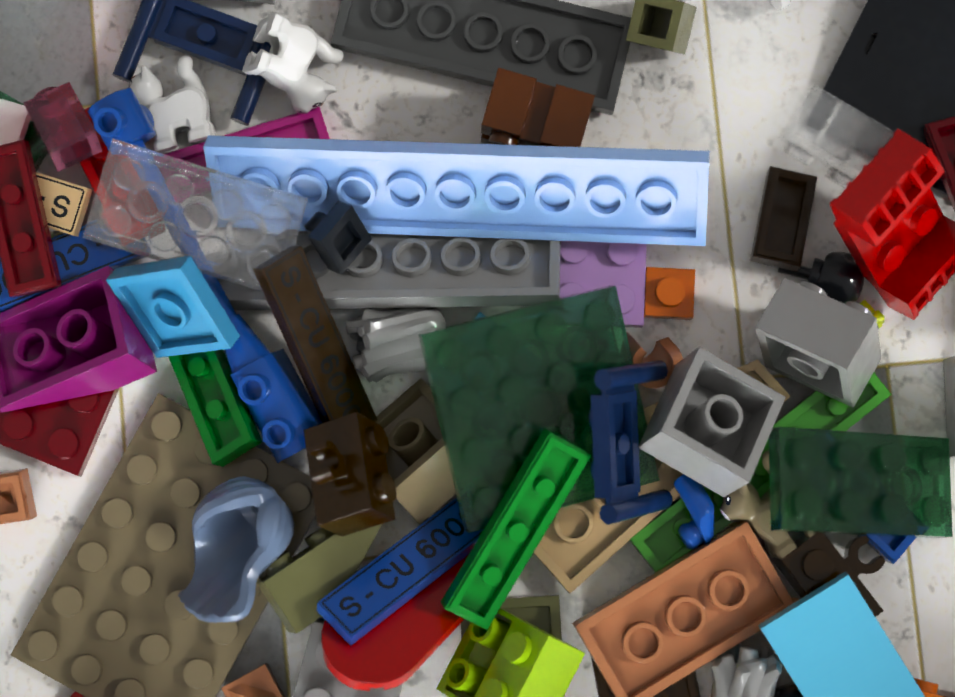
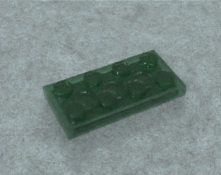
M792 427L772 428L769 435L771 531L923 538L953 537L949 438Z

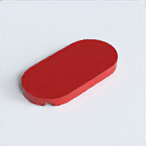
M468 555L351 646L325 620L322 628L321 646L326 666L333 676L353 689L370 691V688L384 687L383 690H387L407 681L464 620V618L444 609L440 602Z

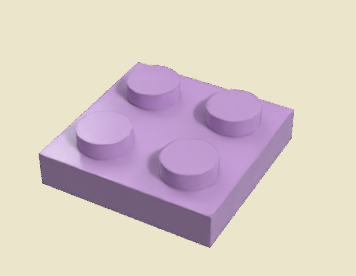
M561 241L560 305L546 306L545 323L572 325L597 323L603 326L642 328L644 326L647 244Z

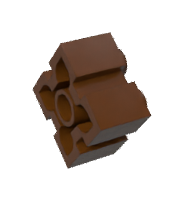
M498 68L481 124V144L580 147L595 95L556 84V87L537 82V78Z

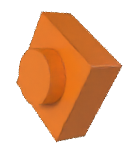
M646 267L644 318L692 320L694 315L695 269Z

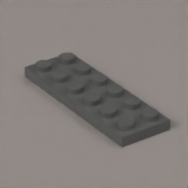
M342 0L331 39V46L342 51L492 87L498 68L537 78V82L554 87L558 84L593 94L595 98L591 111L613 115L630 42L626 41L631 18L559 0Z

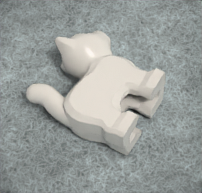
M277 12L269 14L267 18L258 23L253 41L258 43L269 42L271 45L270 52L260 49L258 54L251 51L247 55L242 72L248 75H260L271 85L286 91L292 108L301 114H307L311 109L322 106L329 94L337 92V88L317 75L308 74L307 69L315 54L322 61L329 64L340 63L344 57L341 49L331 47L326 40L317 35L307 25L292 23L288 18Z
M182 56L177 63V72L185 87L166 97H163V88L159 79L144 65L141 68V73L133 76L128 85V88H131L135 93L139 103L147 107L153 116V129L156 132V135L153 137L156 157L179 150L177 134L189 131L187 134L188 142H195V144L205 142L208 135L216 136L214 126L210 122V105L201 79L193 70V60L189 56Z

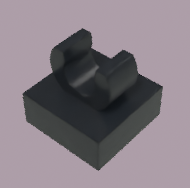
M339 201L327 215L322 212H316L304 225L305 229L311 232L308 238L327 268L339 274L345 272L372 240L354 208Z

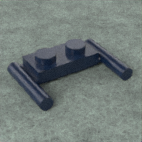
M142 0L112 75L120 80L130 82L148 38L153 39L155 43L242 75L246 74L242 72L247 55L251 51L258 54L260 49L270 52L271 45L269 42L258 43L253 41L257 25L190 0ZM247 74L230 119L246 126L249 125L266 82L265 78L260 75Z
M661 360L600 369L594 377L595 384L601 389V393L591 395V409L589 413L593 442L591 474L594 480L595 498L606 500V504L600 509V518L608 525L668 509L673 502L672 495L665 489L638 496V492H640L637 390H634V385L663 380L667 376L668 368Z

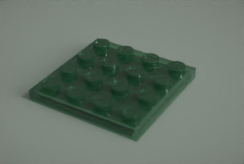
M609 285L418 334L466 532L472 533L483 530L544 428L586 449L592 455L561 508L595 499L594 480L591 474L593 442L589 413L591 409V395L601 393V389L596 386L594 377L600 369L633 364L616 286ZM636 384L634 385V390H637L638 440L640 444L647 428V422L639 387ZM639 449L640 486L660 481L655 458Z

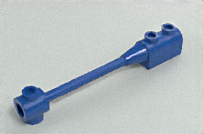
M131 88L116 91L100 99L87 111L93 121L95 130L100 134L111 156L128 154L182 256L192 257L240 335L231 349L224 350L232 373L230 377L238 390L239 397L247 406L261 432L264 443L269 447L277 463L306 448L304 430L322 424L318 412L284 348L271 352L242 316L236 314L145 145L146 142L156 135L153 129L154 120L150 110L139 103Z

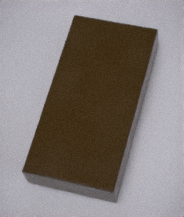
M772 166L769 167L752 246L751 262L798 272L803 258L817 176Z

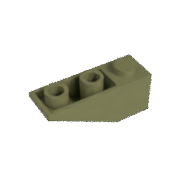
M382 524L343 537L326 529L319 528L304 539L308 544L307 548L294 557L288 551L284 552L264 570L267 575L256 581V583L288 632L297 634L322 617L317 612V602L357 572Z

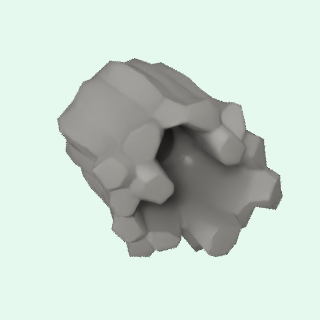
M435 307L393 308L384 311L366 308L363 314L358 316L355 321H346L347 334L357 341L356 351L360 353L352 356L355 369L361 371L368 382L374 381L377 383L385 376L396 373L424 372L436 366L449 349L446 322L442 313Z
M741 643L711 661V668L713 670L711 697H774L783 664L777 654H774L773 649L762 647L761 653H758L757 649L746 646L741 647Z

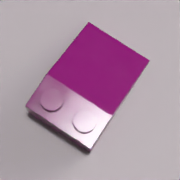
M106 266L0 313L1 413L112 391L157 372L152 350L106 281L114 269Z

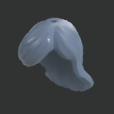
M244 476L232 478L215 487L198 504L192 520L194 575L189 585L178 594V597L184 603L185 609L199 620L208 623L238 622L248 616L254 603L257 579L265 569L284 553L290 544L295 526L293 515L287 504L270 485Z

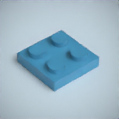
M191 256L118 267L106 279L108 285L156 358L231 349L240 337Z

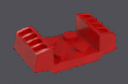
M897 129L889 142L883 148H879L878 154L868 165L865 164L862 167L863 170L852 182L849 181L847 188L837 199L834 198L829 204L836 218L833 224L863 276L876 288L888 307L915 320L921 309L934 299L933 296L943 285L945 286L948 283L949 278L955 273V221L943 215L930 189L945 172L939 160L929 147L904 131Z

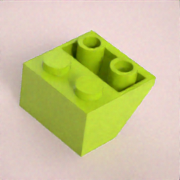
M500 608L487 630L470 622L436 689L448 697H563L585 653Z

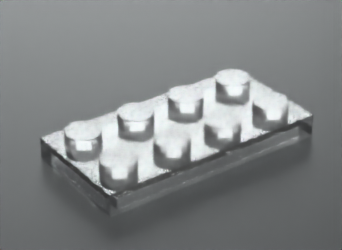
M112 138L83 238L158 261L191 256L202 274L262 291L253 269L296 244L308 198Z

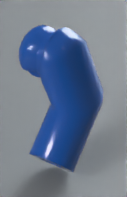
M683 474L674 481L673 485L686 505L691 521L682 524L678 531L686 548L694 550L703 543H709L714 537V504L703 485Z

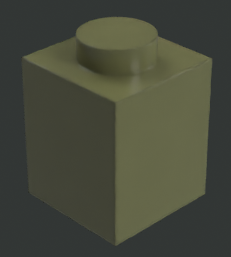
M635 0L626 41L685 55L697 7L677 0Z

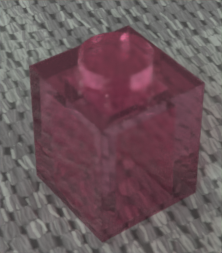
M70 82L58 87L45 88L39 91L34 98L23 102L32 125L57 172L102 152L96 131Z

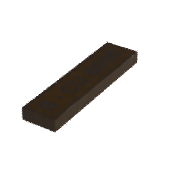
M292 245L255 267L253 271L322 423L354 412H358L376 422L378 419L302 246Z

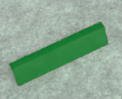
M544 428L440 603L444 609L486 630L488 629L592 455L586 449Z

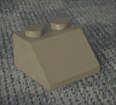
M422 378L377 416L378 420L376 423L380 424L384 429L389 443V450L385 455L388 474L392 477L396 487V499L419 525L439 510L449 499L495 460L470 428Z

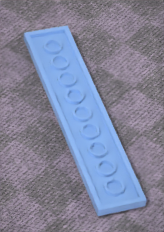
M210 135L207 136L203 146L217 228L308 231L304 225L316 212H322L327 215L339 201L354 208L369 234L706 246L710 151Z

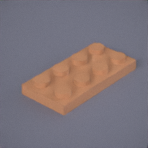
M739 521L713 537L709 543H703L572 624L615 697H653L761 631L758 626L760 623L790 606L794 601L747 521Z

